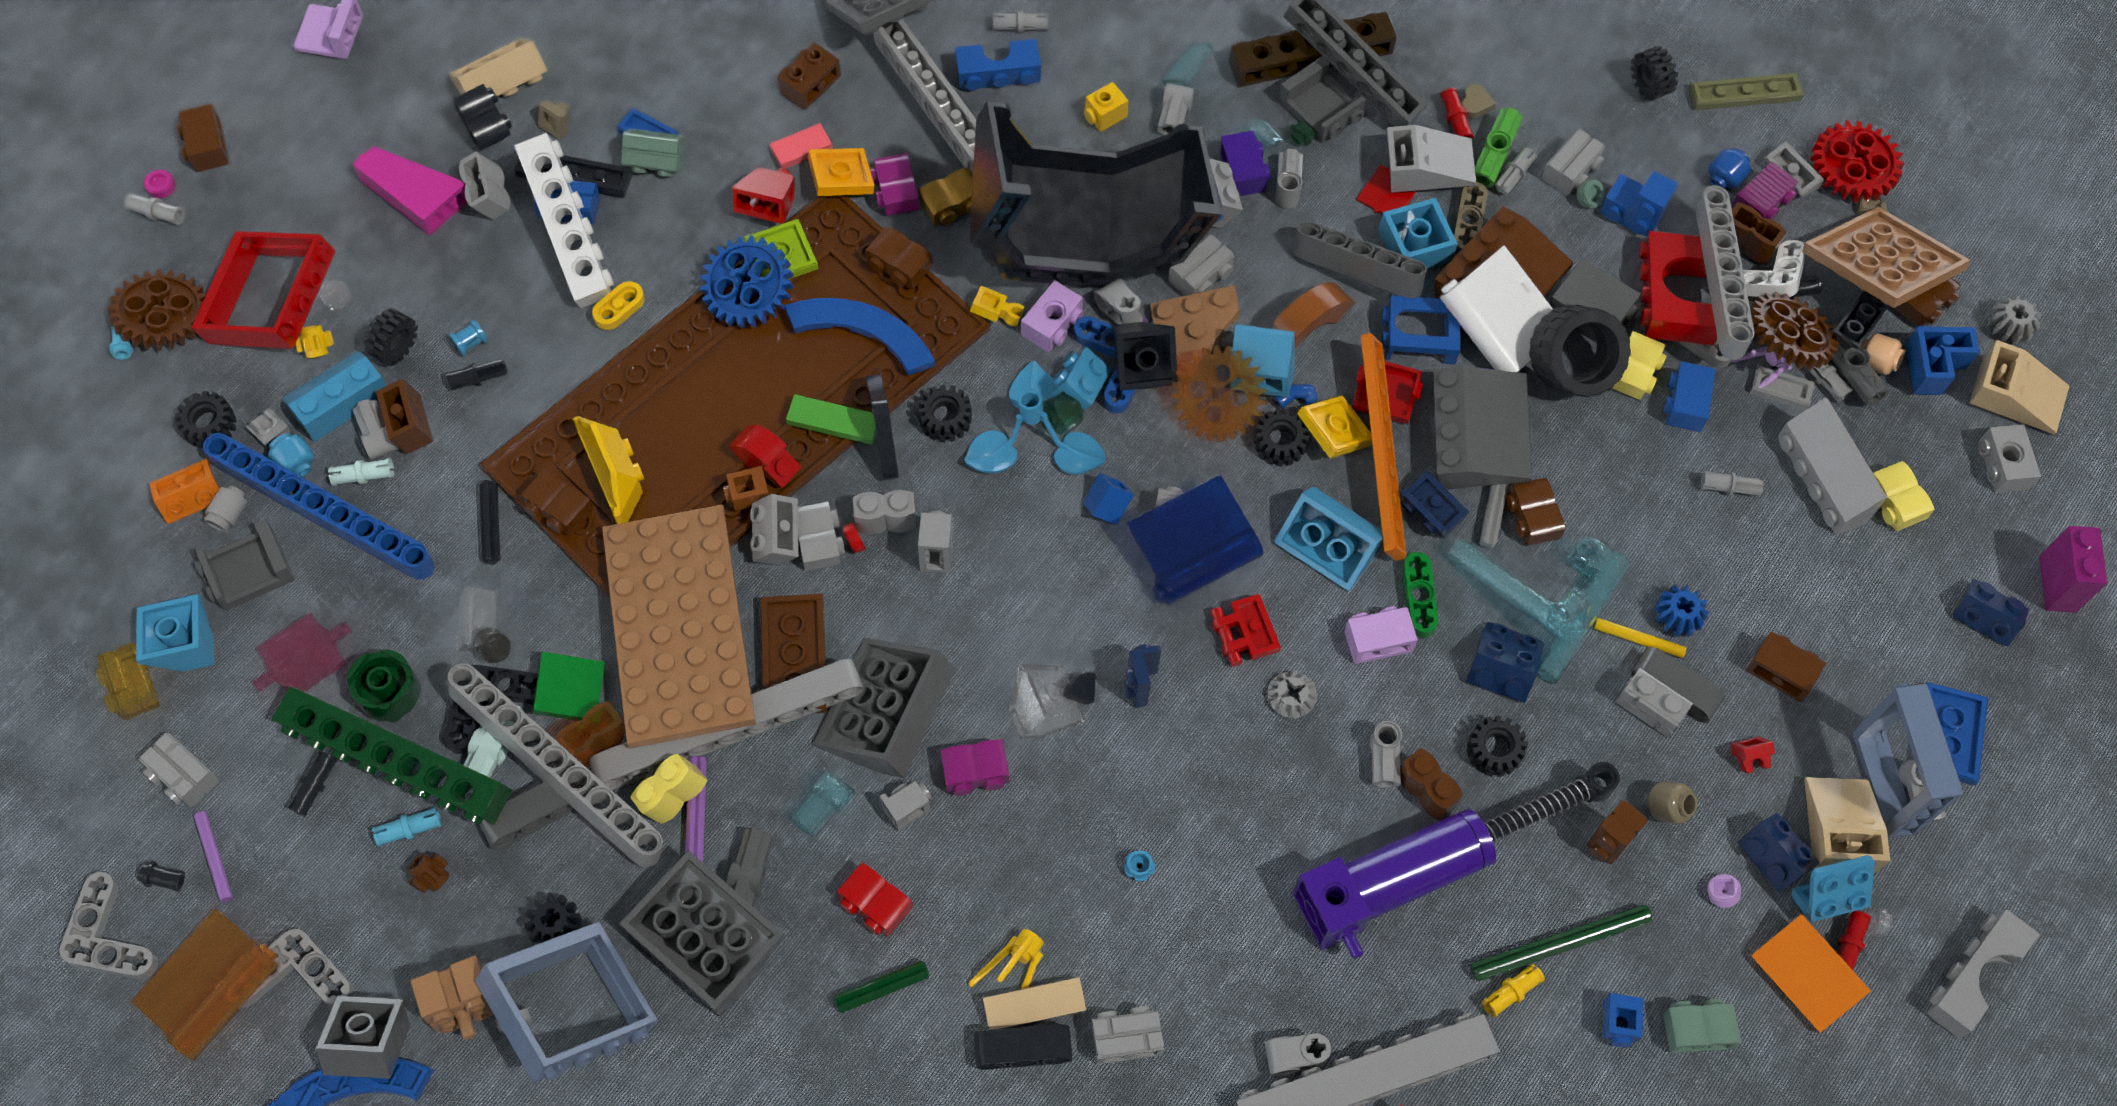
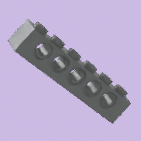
M1295 0L1289 6L1283 17L1394 127L1407 126L1426 107L1427 103L1323 0Z

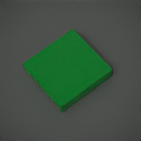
M542 651L532 714L596 723L605 662Z

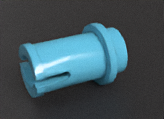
M111 326L112 343L109 345V352L115 359L125 360L130 358L134 352L131 340L124 342L122 335H116L114 326Z

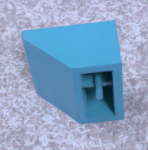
M1236 324L1230 364L1231 390L1289 397L1295 375L1294 332Z

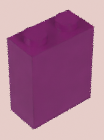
M2068 526L2039 556L2046 611L2076 613L2108 584L2101 532L2098 527Z

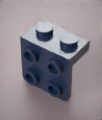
M1487 622L1466 682L1525 703L1538 673L1544 643L1533 635L1519 633L1503 624Z

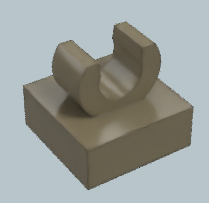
M546 99L539 104L538 126L561 139L567 135V126L570 121L567 111L571 109V106L563 101L555 105Z

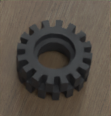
M1655 46L1637 53L1631 60L1633 64L1631 65V71H1634V74L1631 76L1632 79L1636 80L1634 85L1636 88H1640V95L1644 94V98L1650 101L1673 93L1676 90V85H1678V80L1675 79L1678 77V72L1674 71L1676 64H1672L1671 60L1673 58L1671 54L1667 56L1668 51L1662 49L1661 46Z
M388 308V311L383 310L381 312L382 316L377 315L375 317V323L371 322L369 325L371 330L366 332L365 336L368 339L364 340V345L366 346L364 349L368 355L391 366V364L396 365L397 361L401 362L404 359V354H409V347H413L415 344L412 340L417 338L418 333L415 331L418 330V325H416L417 322L411 317L396 309Z
M940 385V391H937L936 387L930 388L931 394L927 391L923 394V400L920 399L918 408L919 424L921 428L923 427V432L926 436L930 433V439L934 441L939 436L940 442L944 443L945 437H949L950 442L955 441V435L962 438L964 431L968 432L972 423V407L968 395L964 397V391L959 389L956 392L955 386L950 385L949 390L945 389V385ZM949 406L954 408L957 414L952 420L940 421L935 418L934 412L939 407Z
M202 391L201 397L196 392L192 394L194 399L191 401L188 397L183 400L186 404L185 406L179 404L177 409L180 413H175L176 426L184 438L194 447L197 444L199 449H203V443L206 438L215 433H222L231 438L232 434L229 430H236V425L234 424V422H237L235 413L222 395L219 396L216 392H212L210 395L208 391ZM211 412L217 414L215 421L209 426L196 427L195 423L202 415Z
M1275 409L1274 415L1269 411L1266 413L1265 418L1262 416L1259 419L1254 436L1256 453L1260 452L1259 457L1262 460L1268 457V464L1272 465L1275 460L1278 461L1277 466L1282 467L1283 462L1286 461L1287 466L1293 464V460L1297 462L1300 460L1301 455H1304L1309 439V429L1305 427L1302 420L1298 421L1299 416L1296 412L1293 416H1290L1291 410L1285 409V413L1281 414L1280 409ZM1275 430H1283L1291 434L1293 440L1288 445H1278L1271 440L1270 434Z
M1496 715L1494 720L1489 716L1485 718L1484 722L1480 721L1473 729L1467 742V746H1469L1467 755L1472 756L1470 761L1472 765L1478 764L1479 768L1477 770L1481 773L1484 769L1488 770L1487 776L1493 777L1494 773H1498V777H1503L1506 772L1508 775L1511 774L1522 762L1527 752L1525 750L1528 747V741H1524L1526 737L1525 732H1519L1521 726L1518 723L1512 726L1510 724L1512 719L1508 717L1505 721H1501L1502 716ZM1492 736L1501 737L1508 744V753L1500 757L1492 755L1486 748V740Z

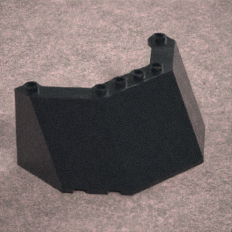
M986 101L976 118L969 238L974 248L981 250L984 259L992 267L995 266L998 269L999 275L1004 280L1050 284L1055 280L1062 285L1103 288L1118 278L1122 279L1132 275L1134 279L1157 272V266L1168 262L1172 266L1183 263L1222 215L1202 126L1182 123L1175 126L1169 134L1114 153L1111 151L1087 150L1085 148H1067L1059 145L1034 144L1026 138L1011 119L1010 106L1000 101Z

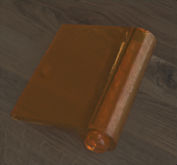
M215 908L131 1002L169 1037L167 1041L178 1052L194 1061L279 966V963L275 960L279 955L265 943L259 946L222 912Z

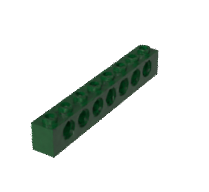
M292 686L289 687L271 719L282 725L280 732L294 739H298L299 735L307 737L306 744L322 752L326 746L333 750L331 756L348 764L352 758L359 762L357 768L375 776L377 771L386 774L383 780L401 788L403 783L412 786L409 791L410 793L425 800H428L431 795L438 799L436 805L454 813L457 807L465 811L464 818L478 825H481L483 820L495 825L513 791L499 781ZM315 717V721L309 726V722ZM341 728L339 736L334 739L335 733ZM367 740L365 748L360 751L362 743ZM393 752L392 759L386 763L388 755ZM420 764L418 772L412 775L414 767ZM446 776L445 784L438 788L439 781ZM473 788L472 796L465 800L466 793Z

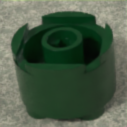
M380 649V652L372 654L368 652L360 656L353 663L348 673L349 691L352 698L363 713L374 720L388 721L390 723L397 722L412 710L419 698L421 685L407 660L393 650Z

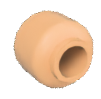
M1879 333L1873 334L1869 340L1865 339L1860 346L1870 355L1869 365L1876 373L1888 375L1892 371L1896 372L1905 354V350L1901 349L1900 341Z

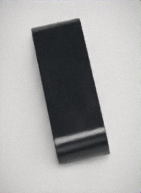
M1056 1024L993 1029L974 1033L976 1068L980 1070L1068 1063L1073 1060L1069 1025Z

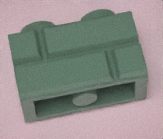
M630 128L623 133L622 166H630L632 172L646 173L647 169L658 170V175L675 176V173L684 168L686 137Z

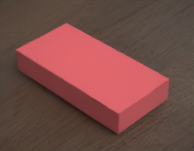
M821 123L770 143V149L781 168L785 169L808 160L809 149H833L832 143Z

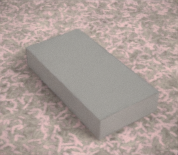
M1757 366L1750 394L1803 410L1809 408L1815 382L1781 372L1770 384L1759 388L1760 383L1770 374L1774 373L1775 370Z

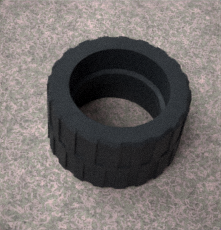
M1578 304L1563 305L1560 308L1556 307L1551 310L1547 315L1545 314L1533 330L1534 333L1530 339L1529 358H1531L1532 362L1531 366L1533 371L1537 373V377L1553 389L1575 396H1598L1613 388L1623 377L1624 371L1627 370L1628 360L1631 355L1630 338L1626 333L1625 326L1619 322V319L1605 310ZM1588 323L1596 336V355L1586 371L1578 376L1570 377L1562 362L1563 345L1568 335L1576 327Z

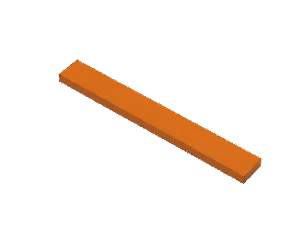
M1367 333L1361 335L1384 552L1395 561L1406 559L1407 555L1383 344L1373 334Z

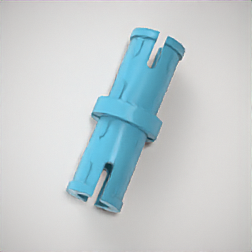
M437 807L408 816V814L400 815L398 820L372 827V831L375 833L373 836L378 847L403 838L410 840L415 837V834L442 827L441 820L439 821L441 817Z

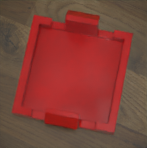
M1385 361L1391 420L1408 424L1415 399L1419 400L1423 383L1420 379L1423 371ZM1363 365L1359 367L1355 382L1358 383L1352 408L1353 410L1369 414Z

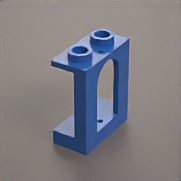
M1391 295L1388 306H1383L1381 316L1382 324H1386V331L1382 332L1381 338L1383 349H1386V360L1391 359L1393 351L1444 354V364L1455 365L1460 353V324L1443 301L1436 298H1406ZM1407 311L1443 314V337L1403 333L1397 328L1395 318L1398 314Z

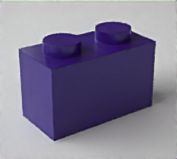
M1254 130L1221 136L1220 157L1222 162L1228 163L1232 170L1239 196L1265 192L1267 180H1270V168L1267 163L1264 164L1263 145L1261 141H1257Z

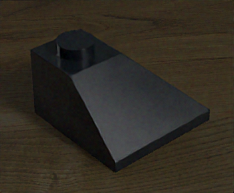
M1146 322L1112 325L1114 357L1120 390L1178 385L1174 326Z

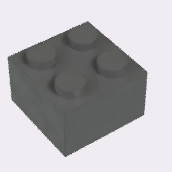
M337 996L315 1048L323 1074L390 1079L410 1028L403 999Z

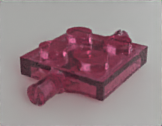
M312 613L306 615L257 647L266 660L269 671L252 682L259 692L275 681L287 691L290 686L303 692L307 691L347 664L339 653L336 642L352 632L351 629L343 621V623L328 632L327 629L320 626Z

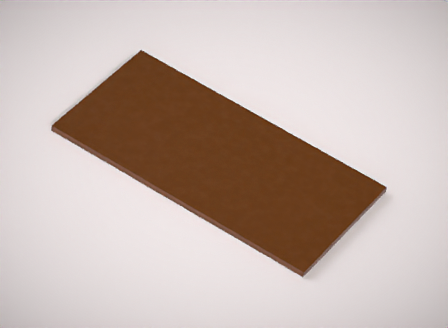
M846 195L819 196L787 221L799 219L819 269L789 279L794 285V288L786 289L791 299H782L781 303L787 305L808 299L839 298L875 306L900 319L921 338L935 360L934 367L908 376L902 364L887 349L886 345L875 338L872 339L863 334L850 331V328L834 326L833 328L812 329L795 334L785 309L777 307L774 310L777 317L774 318L768 314L766 316L767 324L765 325L758 319L756 320L755 328H752L748 321L744 329L737 325V321L731 327L726 323V319L721 322L716 317V314H712L708 310L710 305H706L702 300L706 294H703L700 290L485 459L480 465L504 492L610 598L602 527L617 523L580 439L573 418L580 416L618 430L622 440L628 439L634 453L629 458L632 464L638 462L644 476V480L639 481L643 493L628 522L723 505L731 548L752 530V520L750 518L752 507L735 511L733 503L727 504L723 486L728 485L726 474L754 468L747 467L728 447L747 425H760L774 433L787 445L785 447L787 452L800 464V470L783 488H777L764 474L769 495L775 494L792 497L857 442L787 425L786 418L794 394L872 413L866 376L881 374L890 414L990 330V324L981 316L970 312L971 307L930 270L913 289L906 286L900 287L892 281L890 275L874 271L867 263L865 250L882 232L883 228ZM745 260L737 262L734 269L742 267ZM734 286L726 288L723 295L731 293ZM760 295L753 296L749 304L757 302ZM543 469L550 471L566 484L579 490L590 499L594 510L571 536L564 532L560 534L554 532L547 526V520L540 516L537 518L530 516L522 507L524 503L520 494Z

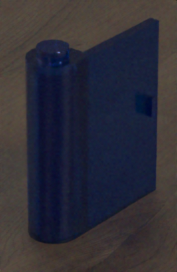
M1221 474L1126 524L1156 575L1155 586H1153L1156 598L1159 602H1165L1167 605L1175 603L1263 556L1264 553L1257 535Z

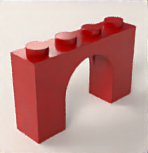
M1649 231L1646 241L1640 243L1638 253L1639 259H1643L1639 271V280L1643 281L1640 291V303H1644L1640 324L1645 326V336L1652 339L1715 345L1717 333L1712 304L1683 300L1672 294L1663 282L1664 278L1672 275L1707 278L1700 236Z

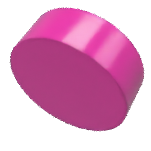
M154 170L144 179V187L151 197L166 198L176 188L175 180L166 170Z

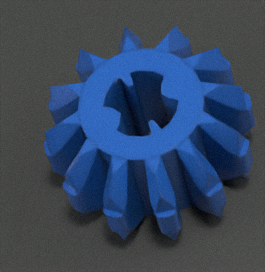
M1674 585L1669 591L1661 593L1654 611L1659 613L1656 617V622L1665 623L1664 632L1671 628L1674 630L1675 638L1680 636L1682 632L1689 637L1693 635L1695 630L1698 631L1705 625L1704 621L1709 616V611L1704 609L1707 605V600L1698 599L1700 590L1691 593L1689 592L1688 585L1683 586L1681 590Z

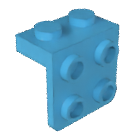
M1866 855L1816 868L1811 872L1810 884L1792 888V898L1810 922L1871 907L1875 861L1871 856Z

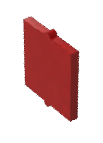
M1380 164L1356 201L1373 209L1375 214H1383V212L1407 206L1418 190L1391 193L1389 168Z

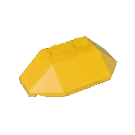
M580 416L573 418L580 439L617 525L628 522L643 493L639 481L644 480L638 462L632 464L629 458L634 453L628 439L622 440L618 430Z

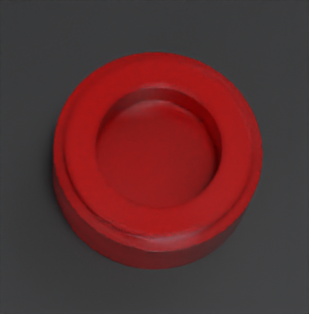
M851 522L843 526L842 531L853 552L857 554L865 550L866 548L853 523Z

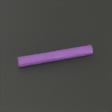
M201 811L194 814V819L221 903H226L233 899V895L207 812Z

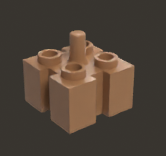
M476 955L451 964L450 968L441 972L436 970L410 980L421 1017L427 1024L430 1023L431 1028L436 1033H450L460 1028L462 1038L468 1040L476 1036L471 1017H473L474 1021H480L493 1015L491 1008L475 982L484 967Z

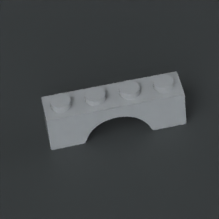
M2007 909L1997 916L1991 914L1987 917L1980 927L1984 931L1979 939L1973 938L1963 950V953L1967 955L1962 963L1957 961L1946 974V977L1950 979L1946 986H1939L1928 1000L1932 1005L1926 1014L1958 1039L1971 1033L1989 1008L1979 987V975L1984 964L2000 963L2012 966L2025 957L2040 935Z

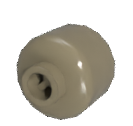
M1662 781L1658 782L1651 789L1647 797V805L1655 820L1682 824L1686 823L1695 814L1697 798L1692 789L1684 783Z

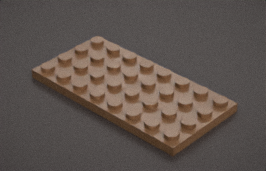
M723 505L602 527L626 738L629 749L756 725Z

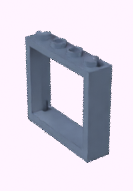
M1906 682L1895 686L1893 692L1883 698V702L1874 708L1872 713L1862 720L1861 724L1852 733L1866 779L1869 780L1885 823L1888 839L1916 835L1964 794L1928 685L1913 686L1908 685ZM1900 718L1924 790L1910 803H1908L1903 784L1899 778V772L1886 732Z
M599 922L486 963L475 980L533 1083L545 1078L548 1081L554 1080L561 1076L566 1069L573 1066L577 1069L585 1067L595 1057L602 1054L605 1057L611 1056L618 1052L623 1045L630 1042L633 1045L643 1042L650 1036L648 1032L658 1020ZM586 952L629 1025L546 1058L504 983Z

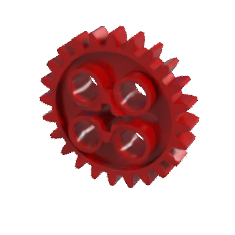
M1846 120L1843 127L1837 122L1833 129L1827 127L1824 133L1819 135L1811 150L1813 154L1810 160L1814 162L1812 168L1815 171H1819L1818 174L1825 179L1822 187H1833L1832 195L1840 191L1842 192L1843 200L1848 195H1851L1854 202H1857L1859 197L1863 195L1866 203H1868L1871 197L1877 201L1882 194L1887 196L1890 190L1895 188L1903 174L1901 169L1904 166V162L1900 161L1903 153L1895 152L1898 143L1890 144L1888 142L1891 135L1881 136L1882 128L1873 131L1871 123L1864 128L1860 121H1857L1856 125L1852 126L1849 120Z

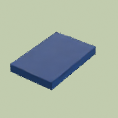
M1926 682L1925 684L1928 685L1959 781L1975 786L1979 783L1988 697Z

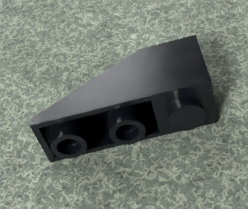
M1863 291L1832 334L1858 350L1889 308V305L1884 304L1880 299L1867 291Z

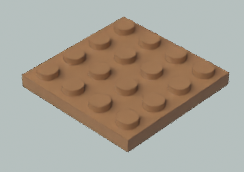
M1880 207L1874 208L1805 242L1802 251L1813 258L1815 262L1826 266L1838 276L1844 277L1857 285L1861 290L1867 291L1880 299L1884 304L1893 308L1966 271L1971 261Z

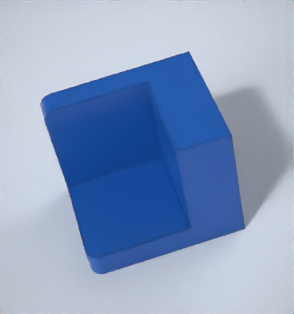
M1099 473L1083 504L1092 516L1117 524L1134 494L1123 481Z

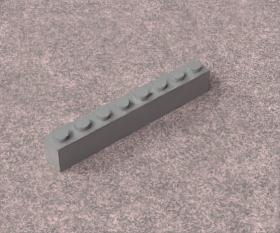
M1468 1013L1454 1019L1455 1024L1444 1028L1442 1023L1425 1029V1035L1413 1039L1412 1035L1409 1034L1394 1040V1046L1382 1049L1381 1045L1366 1049L1362 1052L1363 1057L1354 1060L1350 1056L1337 1059L1332 1062L1333 1067L1321 1071L1319 1067L1311 1068L1302 1072V1078L1290 1082L1289 1078L1277 1080L1270 1084L1271 1089L1261 1093L1257 1089L1246 1091L1239 1095L1240 1100L1236 1101L1234 1106H1362L1494 1059L1500 1050L1485 1015L1482 1014L1474 1017L1472 1013Z

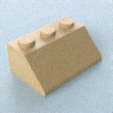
M520 38L448 75L460 94L484 84L486 88L491 87L496 96L502 94L503 97H507L518 91L517 86L525 82L530 85L543 78L541 74L548 70L533 40Z

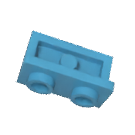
M1087 347L1077 354L1073 351L1062 363L1065 368L1052 380L1054 386L1049 395L1055 398L1063 391L1084 410L1092 405L1112 370Z

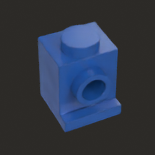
M1610 993L1603 1000V1038L1611 1039L1612 1046L1628 1048L1631 1047L1632 1043H1636L1642 1038L1644 998ZM1616 1020H1621L1625 1028L1616 1027Z

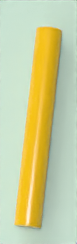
M1598 617L1593 628L1646 647L1657 648L1680 658L1684 657L1687 649L1685 646Z

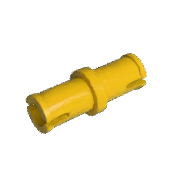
M1531 963L1513 979L1507 978L1504 980L1501 988L1481 1001L1487 1014L1491 1013L1492 1018H1496L1498 1014L1514 1002L1520 1003L1525 999L1524 995L1545 981L1542 971L1538 967L1536 968L1535 964Z

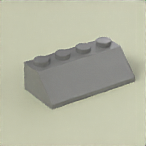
M1828 398L1820 400L1785 424L1778 435L1779 444L1792 460L1796 474L1802 477L1808 487L1809 496L1821 509L1825 523L1832 528L1835 535L1867 524L1887 499V496Z

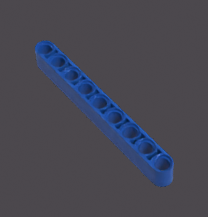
M212 434L203 443L205 454L218 470L414 579L422 580L428 578L433 573L435 566L433 559L426 547L420 542L225 434ZM274 476L271 480L266 481L269 477ZM298 490L295 494L290 495L292 491ZM323 503L321 507L314 509L316 505ZM348 517L345 521L338 523L341 518ZM373 530L370 535L363 536L365 532ZM398 544L395 549L387 550L391 545ZM423 558L420 563L412 564L414 560Z

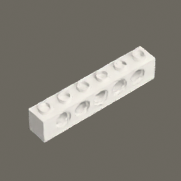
M544 133L514 145L574 301L580 308L600 301L611 292L610 286L614 285L608 269L603 270L599 260L604 259L598 243L593 244L590 238V234L594 233L590 221L587 217L583 218L580 208L584 206L578 192H573L569 183L574 182L568 166L563 167L560 161V157H563L564 154L557 140L552 141L549 135ZM545 164H552V168L548 172L541 173V168ZM562 189V194L558 198H550L554 190ZM565 215H572V220L569 223L560 224L561 219ZM574 241H583L579 249L570 250ZM593 266L592 272L588 276H580L581 270L584 267Z

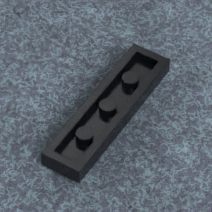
M566 155L560 157L562 166H568L574 181L597 183L599 193L620 197L626 196L633 176L631 168ZM518 159L514 170L516 176L527 178L520 159ZM545 164L541 168V173L548 172L552 168V164Z

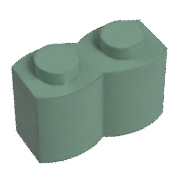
M1722 999L1704 1001L1703 1006L1691 1005L1690 1001H1678L1672 1003L1671 1008L1663 1013L1670 1053L1724 1051L1735 1049L1742 1043L1734 1004H1724Z

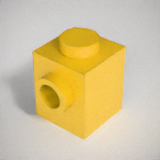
M1111 82L1086 96L1085 118L1091 125L1094 124L1102 132L1128 116L1129 100L1114 82Z

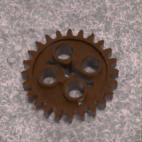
M157 269L156 275L153 276L148 271H145L144 278L134 274V282L131 283L123 280L124 289H114L116 296H110L109 298L111 303L108 306L111 326H114L116 335L121 334L124 342L132 340L133 347L144 343L145 350H149L152 345H156L157 350L161 351L164 344H167L172 350L174 349V342L178 341L180 344L186 345V337L196 339L195 332L191 327L205 299L206 293L203 292L202 285L196 286L194 278L186 281L185 273L174 277L173 270H170L167 275H162L161 270Z
M1774 292L1772 295L1765 293L1763 297L1759 296L1750 307L1754 336L1760 337L1758 344L1767 345L1766 352L1774 351L1777 353L1776 359L1779 360L1783 357L1788 365L1795 362L1799 369L1804 365L1809 370H1812L1814 366L1818 369L1822 365L1826 366L1838 351L1836 347L1839 345V342L1835 340L1837 337L1832 334L1833 332H1830L1834 327L1824 323L1827 318L1819 317L1817 315L1818 309H1809L1808 302L1801 304L1796 296L1791 300L1787 293H1784L1782 297L1777 292Z

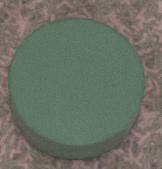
M1588 179L1579 185L1577 199L1581 206L1596 208L1604 200L1605 190L1599 180Z

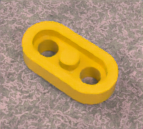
M633 281L619 284L593 307L592 315L595 324L604 330H612L621 325L643 306L645 297L642 287ZM628 298H635L630 302L626 301ZM606 316H613L610 319H604Z

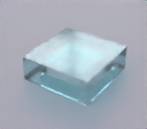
M1253 118L1247 124L1248 128L1251 131L1254 130L1255 136L1265 145L1277 147L1283 140L1265 120Z

